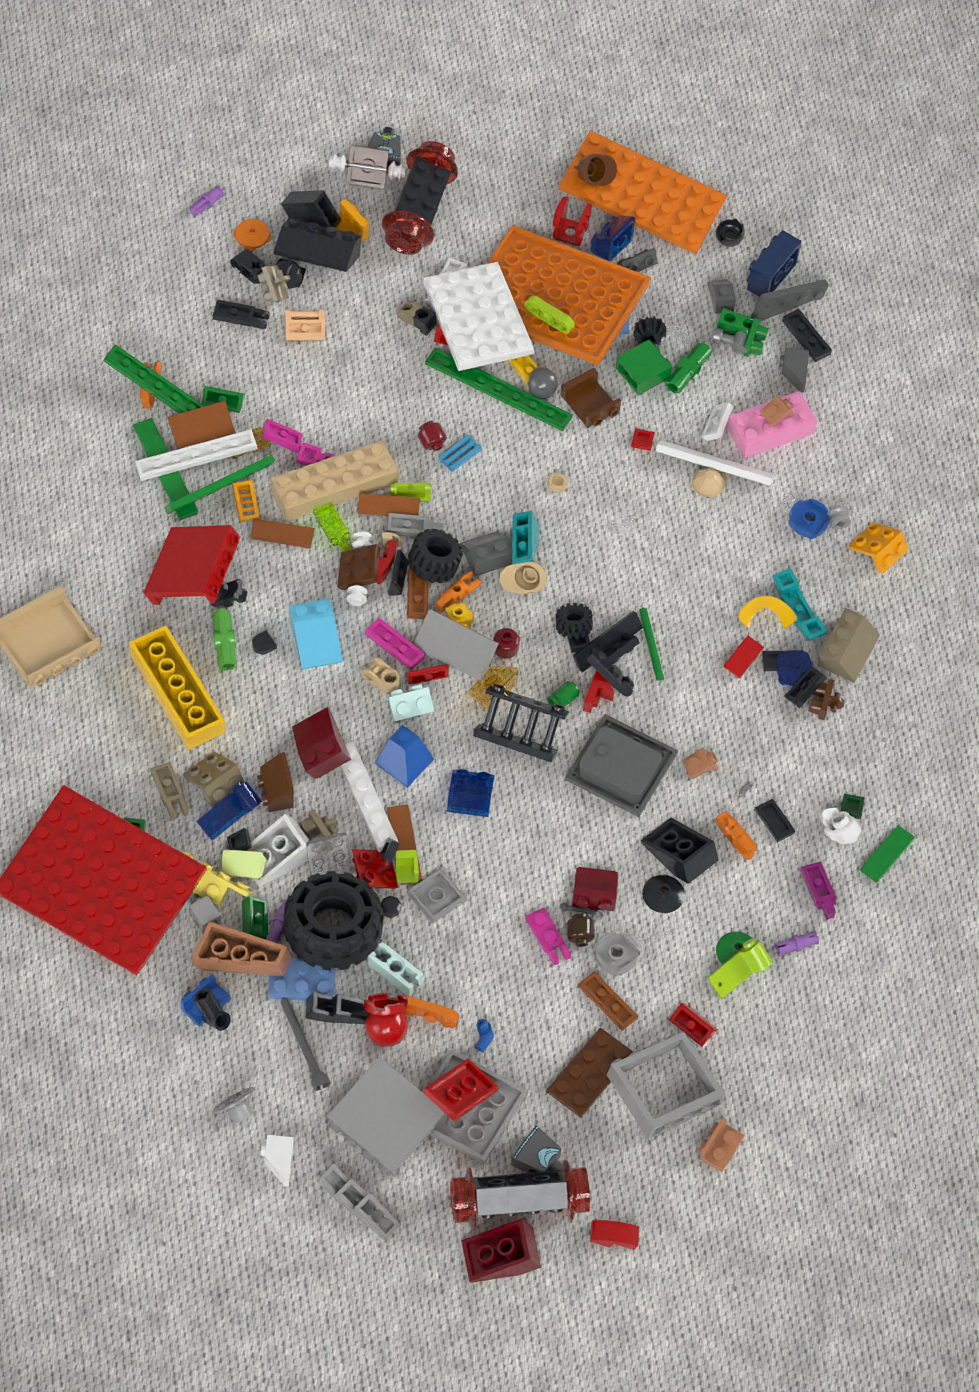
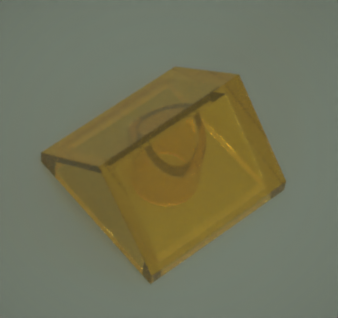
M492 666L484 674L482 681L478 680L466 693L489 709L492 695L486 694V689L490 685L498 684L504 686L505 690L511 691L517 685L519 670L516 667Z

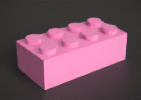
M800 391L781 397L782 400L786 398L793 405L791 410L795 415L791 417L788 414L775 427H772L760 413V410L769 402L729 415L727 430L743 458L815 434L818 421Z

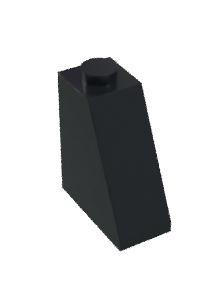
M324 190L293 191L281 203L289 218H298L303 222H315L320 226L335 228L342 221Z

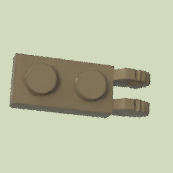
M168 762L150 768V773L171 820L176 819V812L172 804L179 802L183 815H188L184 794L171 763Z

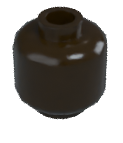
M574 914L567 921V938L570 942L575 943V946L585 947L594 940V920L587 914Z

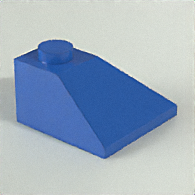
M402 725L389 738L375 764L408 788L434 761V758L419 736Z

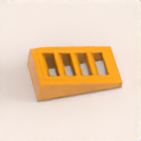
M253 481L232 483L240 522L260 519ZM249 490L250 492L245 494H239L240 491ZM251 497V500L240 501L241 498ZM248 504H252V505H253V507H248V508H242V507H241L242 505H248ZM254 511L255 513L253 515L243 516V512Z

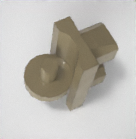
M278 265L263 267V272L258 275L261 284L268 285L269 290L264 293L266 301L288 299L286 282L291 280L290 276H283L282 270H279Z
M314 809L311 810L309 817L300 823V827L306 835L316 831L318 835L310 838V842L316 850L325 847L327 850L333 848L331 843L334 838L332 836L337 834L335 828L338 826V821L335 818L328 819L327 816L320 819Z

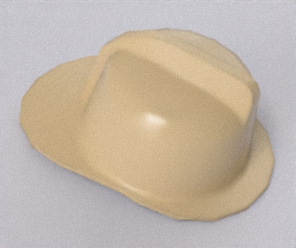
M535 561L511 564L506 566L500 574L502 588L505 591L521 595L538 592L545 587L547 582L545 568H542Z

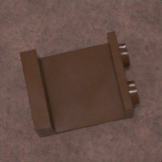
M595 368L561 385L560 395L587 428L600 425L609 416L611 418L615 417L619 413L621 406L620 398L613 401L597 382L598 372Z

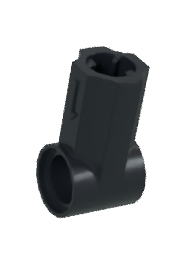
M209 988L199 990L195 994L194 1002L203 1015V1021L219 1031L227 1029L231 1022L230 1015L223 1010Z

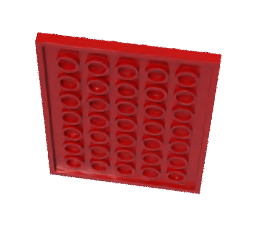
M63 785L1 876L0 896L137 976L207 871V867Z

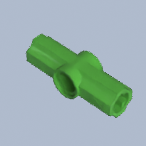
M217 609L215 612H212L218 666L219 669L224 671L237 668L235 654V632L232 630L231 614L229 610Z

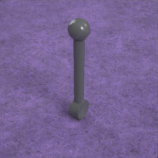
M567 903L560 905L562 911L572 910L593 914L597 918H603L605 914L601 909L594 911L569 906Z

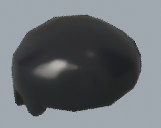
M736 218L732 220L726 219L720 222L716 228V238L724 246L734 247L744 239V224H741Z

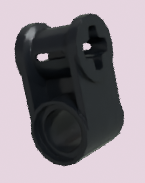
M245 248L233 257L230 263L233 268L236 267L240 271L239 273L250 282L260 284L258 275L263 272L262 268L265 267V264L252 251Z

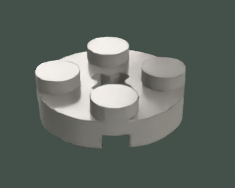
M607 933L598 940L595 949L596 962L601 969L612 975L626 973L637 962L638 946L634 939L627 934ZM612 950H620V957L613 956Z

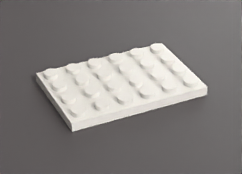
M498 262L423 278L424 287L458 371L534 354V347Z

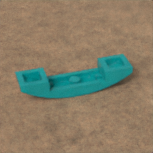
M789 568L773 574L772 578L781 600L795 613L797 619L794 623L801 634L808 641L826 635V628L819 616L815 617L799 589L800 583L792 569Z

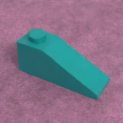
M532 510L513 514L512 563L515 565L533 561L539 544V523Z

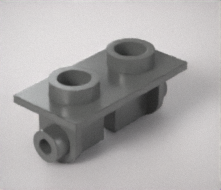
M644 249V251L635 254L634 257L619 260L617 265L640 272L658 264L656 249Z

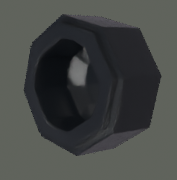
M388 896L382 899L383 916L393 918L399 915L402 904L398 898Z

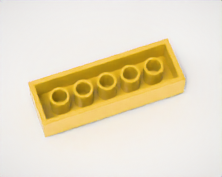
M166 625L129 642L131 658L187 750L225 733L224 718Z

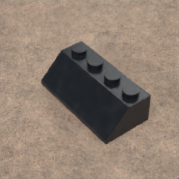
M288 218L281 227L273 254L347 272L360 257L362 236L352 231H341L335 227L320 226L315 222L308 223L298 218Z

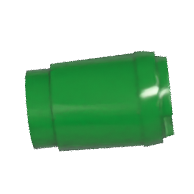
M567 681L551 693L547 701L549 705L557 704L565 707L579 697L580 691L574 682Z

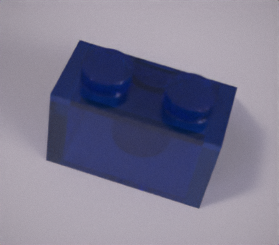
M616 217L611 223L608 222L599 234H595L590 242L591 252L601 259L609 262L612 261L633 241L635 217Z

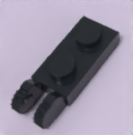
M217 300L212 317L213 320L266 329L267 322L257 318L268 320L270 313L267 310L258 309L254 306Z
M594 646L588 653L587 661L619 693L626 697L631 696L634 682L631 681L629 676H623L619 667L612 665L608 661L606 654L601 650L598 651Z

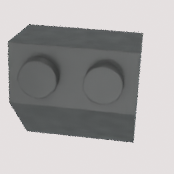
M498 531L460 543L474 576L512 564V548L506 536Z

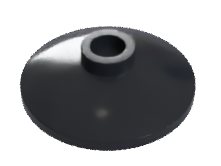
M657 875L650 878L645 883L642 891L646 905L659 913H670L677 910L685 899V891L682 884L674 877L668 875ZM661 889H666L668 892L663 893Z

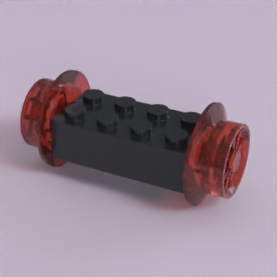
M435 141L424 142L419 148L409 152L406 158L409 172L394 211L386 214L382 220V228L386 233V243L393 250L402 254H417L421 251L422 247L432 243L434 230L431 225L446 185L455 181L458 176V168L453 151L446 145Z
M567 1159L563 1161V1173L559 1170L473 1177L471 1167H468L464 1177L450 1178L454 1223L468 1222L473 1231H476V1212L482 1218L495 1217V1214L516 1216L519 1212L538 1214L540 1211L549 1210V1212L557 1213L561 1212L562 1209H566L568 1222L572 1223L576 1213H587L590 1211V1190L586 1167L572 1168Z

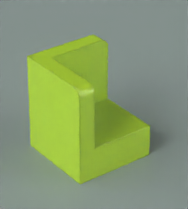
M417 850L396 851L397 883L418 882Z

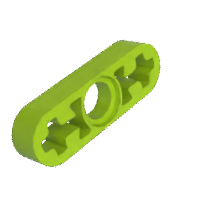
M532 295L524 303L526 309L531 314L564 334H568L575 327V323L570 316L535 295Z

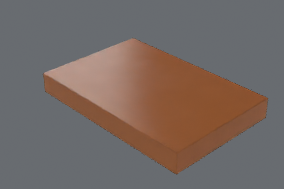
M225 401L167 418L177 449L236 434Z

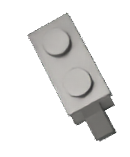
M388 513L386 532L395 533L399 536L416 537L418 533L424 532L426 529L430 531L432 529H437V531L443 530V523H435L434 520L429 519L427 516Z

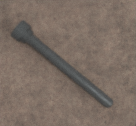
M287 998L281 999V1006L311 1070V1083L314 1090H321L320 1085H323V1089L328 1087L331 1082L327 1074L320 1071Z

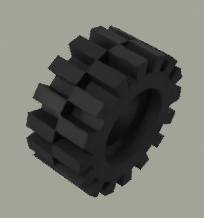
M567 603L566 607L562 605L560 609H557L555 615L556 630L559 634L562 633L563 637L568 635V639H572V636H575V639H579V636L583 638L585 634H590V631L593 629V614L588 606L584 607L581 603L579 606L577 603H573V605Z

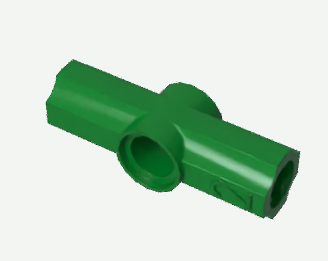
M703 342L697 343L687 357L683 356L680 359L676 370L666 381L665 386L670 391L680 393L690 380H694L693 377L700 373L702 365L712 354L709 346Z

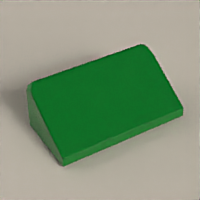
M205 386L202 404L209 406L225 401L228 411L240 413L245 394Z
M248 896L242 900V932L266 939L268 935L267 900Z

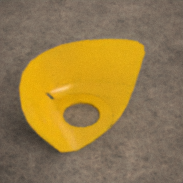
M760 596L752 599L741 609L738 616L743 625L748 628L753 616L765 607L778 615L783 629L789 627L797 619L793 610L785 602L772 596Z

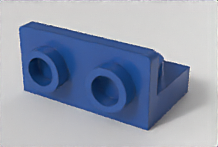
M213 974L208 978H203L198 983L196 989L192 992H187L181 999V1010L199 1027L204 1023L203 1015L194 1002L195 994L199 990L209 988L221 1007L231 1000V996L216 983V977Z

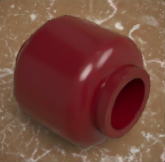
M428 421L419 427L420 431L417 436L425 450L433 449L436 452L444 447L443 443L447 440V435L440 423Z
M510 628L498 630L493 637V641L499 643L495 654L504 659L514 657L519 650V635Z

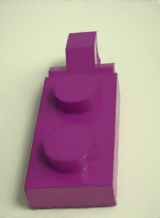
M822 862L802 866L800 872L818 910H823L826 920L835 918L836 911L834 906L837 904L835 900L836 895Z

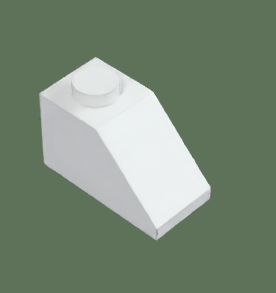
M267 1135L266 1143L262 1142L261 1156H265V1164L284 1186L289 1187L294 1137Z

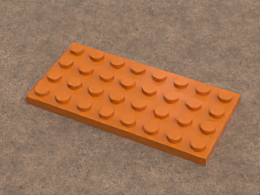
M591 130L558 187L563 192L695 254L700 249L727 198V195ZM603 154L611 156L615 160L617 173L614 180L608 185H590L579 177L574 166H578L579 161L585 156Z

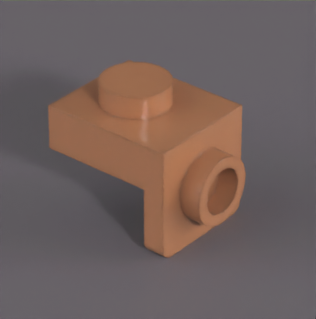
M778 395L760 410V413L772 427H775L788 414L791 417L795 415L791 410L793 405L786 398L782 400Z
M704 748L699 749L682 760L692 779L699 777L710 769L713 771L719 770L716 764L718 759L715 754Z

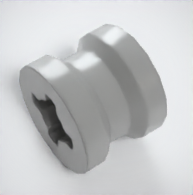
M837 505L829 509L828 514L832 518L830 524L833 529L846 528L851 524V520L847 516L849 511L846 506Z

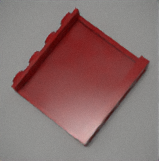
M231 525L171 527L144 590V595L154 605H160L163 597L205 596L211 604H214L241 537Z

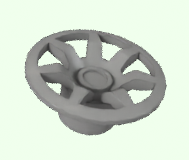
M255 1087L246 1088L230 1096L217 1105L212 1113L217 1114L227 1110L234 1124L245 1120L254 1113L246 1098L255 1091Z

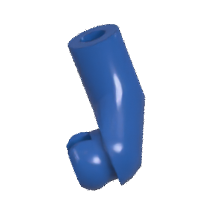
M481 1019L476 1024L480 1040L475 1045V1048L484 1053L492 1042L494 1033L490 1023L485 1019Z

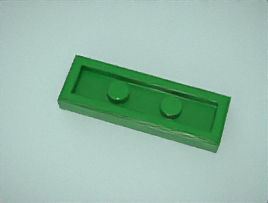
M897 825L861 867L860 871L878 883L914 841L915 837Z

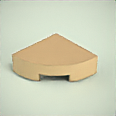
M391 532L381 533L382 548H388L389 540L397 541V547L402 545L399 535Z

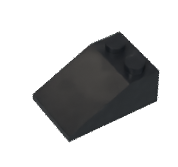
M672 817L641 840V844L674 876L688 884L719 861L713 840Z

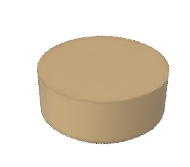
M554 473L549 476L547 486L552 492L560 493L567 488L568 481L563 474Z

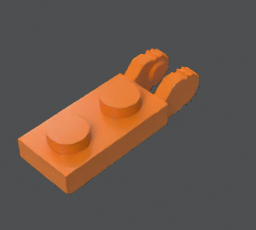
M405 995L408 998V1008L404 1011L406 1016L413 1017L417 1015L423 1017L427 1022L434 1023L439 1021L446 1028L453 1029L457 1027L459 1013L457 1011Z

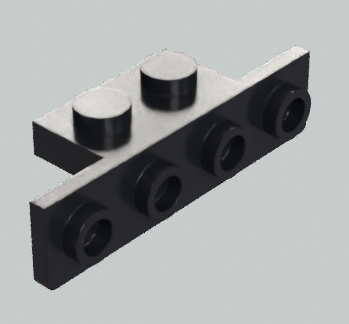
M632 611L573 654V658L581 673L592 666L587 661L589 651L594 646L598 651L601 650L606 654L611 664H615L620 657L631 652L640 643L637 636H634V634L643 629L637 612Z

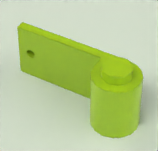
M750 939L743 944V948L709 975L707 979L717 995L723 999L750 975L760 973L770 967L773 960L760 940Z

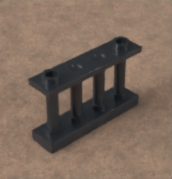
M498 684L490 685L485 692L492 695L484 723L478 724L475 727L473 736L552 763L558 751L553 749L552 742L559 719L565 720L570 711L565 710L561 705L553 704L552 706L507 691L504 686ZM500 699L512 702L505 728L502 731L494 729L493 726ZM520 705L532 709L525 734L522 737L515 736L512 732ZM542 712L551 715V720L544 743L538 744L533 742L532 736L539 713Z

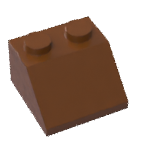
M282 752L260 767V775H257L259 788L263 787L264 793L261 794L262 804L268 807V812L294 808V788L286 754Z

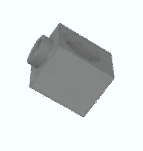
M208 896L197 898L189 905V914L202 934H204L209 921L221 924V915Z

